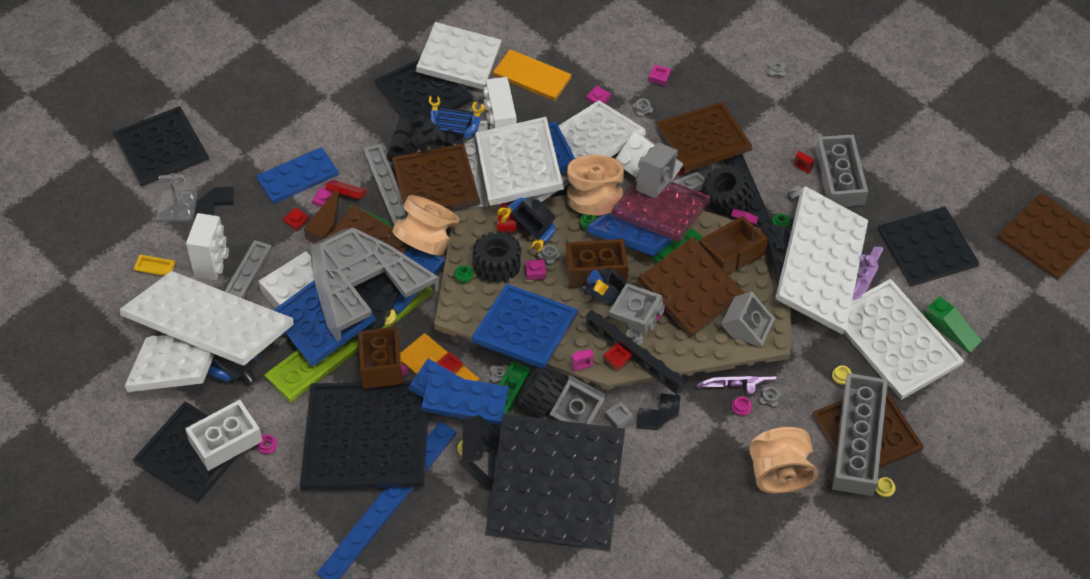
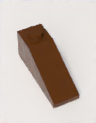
M335 190L304 228L306 240L316 243L330 236L336 228L340 204L338 191Z

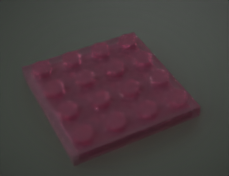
M634 181L612 209L611 216L681 242L709 204L711 196L670 182L655 199L637 191V182Z

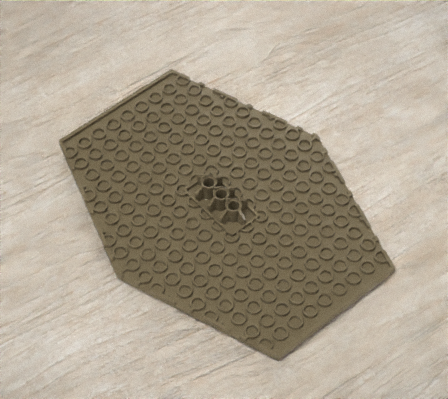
M620 186L623 190V201L642 194L634 188ZM567 195L548 197L541 202L556 217L553 221L555 224V234L545 245L543 244V247L553 245L561 253V257L555 259L553 264H547L545 261L546 279L527 280L525 261L543 259H539L538 255H535L537 252L535 247L529 250L531 244L539 240L517 220L516 233L508 234L509 236H514L521 246V268L519 273L514 278H509V281L505 282L503 280L501 283H497V281L489 282L488 279H481V276H477L476 271H474V276L470 282H458L454 276V271L457 267L466 265L473 269V245L476 243V240L484 234L488 235L489 232L497 233L498 217L496 216L500 205L454 212L460 221L456 227H451L450 243L448 244L434 323L435 330L455 337L462 336L468 338L469 342H472L474 332L507 283L578 309L576 318L548 362V365L559 373L566 376L579 377L588 384L590 382L596 383L605 390L613 389V386L625 385V387L632 386V383L658 381L631 360L619 371L614 369L603 360V355L613 346L586 326V315L593 310L595 313L601 314L611 325L617 326L623 334H626L629 330L626 322L609 316V311L614 303H600L591 294L586 295L583 292V286H569L565 261L566 243L608 239L595 237L594 234L588 233L587 230L582 228L580 218L584 214L569 207ZM675 201L627 219L672 235V240L691 227L705 237L734 221ZM615 212L609 213L618 216ZM625 246L629 266L628 282L633 286L645 289L638 282V278L653 267L655 263L650 260L651 256L644 254V252L632 250ZM767 250L766 254L740 269L736 268L733 273L729 274L732 280L745 293L752 291L775 318L763 346L759 347L735 339L726 331L721 323L729 308L691 338L664 310L663 316L656 322L654 329L648 330L646 334L642 333L644 337L643 343L639 346L647 349L656 359L662 360L672 371L678 372L680 375L686 374L687 376H692L693 373L701 371L709 373L733 369L736 365L742 364L750 366L754 365V362L759 361L768 363L789 359L790 306L775 299L778 288ZM591 349L594 355L593 366L574 372L571 366L572 355L580 350Z

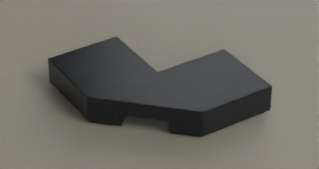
M234 187L213 188L195 202L194 218H196L197 213L214 216L215 206L234 205Z
M661 393L659 410L639 408L637 429L657 431L668 421L678 417L681 395Z

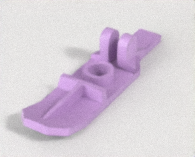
M874 247L870 255H860L861 264L859 265L852 300L860 299L867 291L879 267L877 261L883 251V247Z
M776 376L715 377L698 383L696 387L697 389L703 387H723L726 389L728 384L731 387H740L742 383H745L746 393L752 395L755 391V385L762 382H774Z

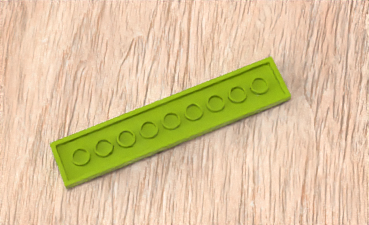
M430 286L421 290L399 315L395 313V321L390 325H384L383 328L393 326L436 292ZM358 334L314 367L297 350L264 375L265 379L288 402L292 403L309 390L311 384L318 383L359 352Z

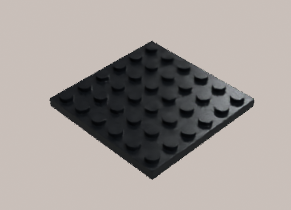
M403 381L404 384L365 389L362 382L311 384L300 480L301 490L424 487L429 413L421 411L423 397L408 389L412 381Z
M503 414L486 535L610 551L625 428Z

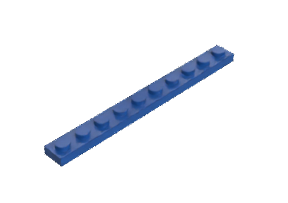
M439 422L427 437L425 473L457 435L456 430L442 422ZM414 487L385 488L318 570L317 576L321 579H341Z

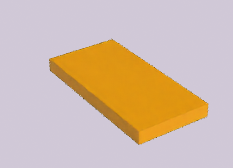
M511 49L493 71L494 77H507L509 83L554 102L571 79L570 73Z
M424 333L401 352L402 364L407 366L408 370L416 376L427 358L437 362L448 352ZM464 365L455 373L463 379L480 382V378Z

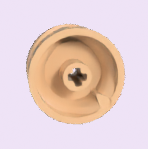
M604 155L581 156L569 163L567 168V178L570 183L567 189V204L569 207L579 213L589 215H605L614 212L613 204L623 201V190L620 186H616L617 183L623 182V165L618 160Z
M409 195L404 204V209L408 212V216L403 220L398 219L392 230L393 234L404 243L418 250L433 255H444L450 243L446 230L449 227H456L460 221L459 217L436 202L423 197Z
M797 427L775 428L759 434L751 441L749 450L753 460L756 484L760 490L771 494L795 492L804 489L817 479L818 469L806 460L808 455L813 452L809 433Z

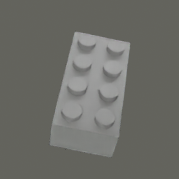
M854 134L818 137L815 153L826 198L843 207L865 205L868 189Z

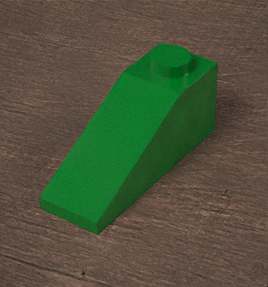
M939 296L927 307L924 317L934 328L969 354L982 342L958 310Z
M514 361L511 362L499 384L509 387L504 414L510 415L517 402L518 394L530 372V368Z

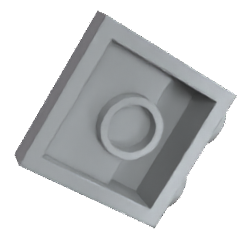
M626 283L609 311V316L626 322L629 329L646 334L648 330L654 329L656 316H661L664 312L663 297L660 294Z

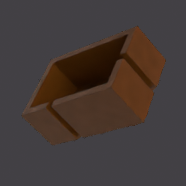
M741 216L701 238L699 244L729 275L736 268L740 269L766 254L768 237L758 228L754 229V225L744 216Z

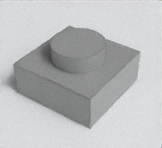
M619 402L605 412L607 419L616 428H621L633 420L634 416L622 402Z

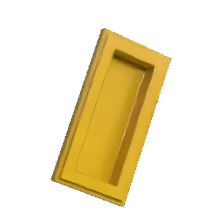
M140 254L133 270L165 276L173 271L176 261Z

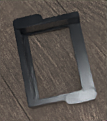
M481 415L462 419L464 423L462 459L459 461V464L487 491H491L500 434ZM483 447L489 452L488 475L473 462L481 460L483 457Z

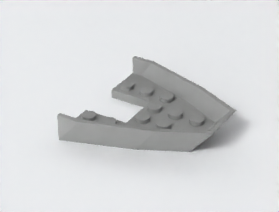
M355 228L343 229L311 245L316 289L327 328L337 341L341 340V330L372 315V310L355 290L354 286L382 272L387 274L405 298L429 286L434 292L438 291V276L392 246Z

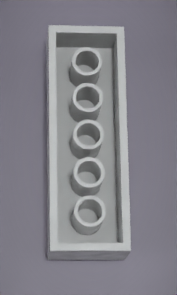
M847 373L840 416L832 483L833 490L868 496L874 495L878 480L887 379Z

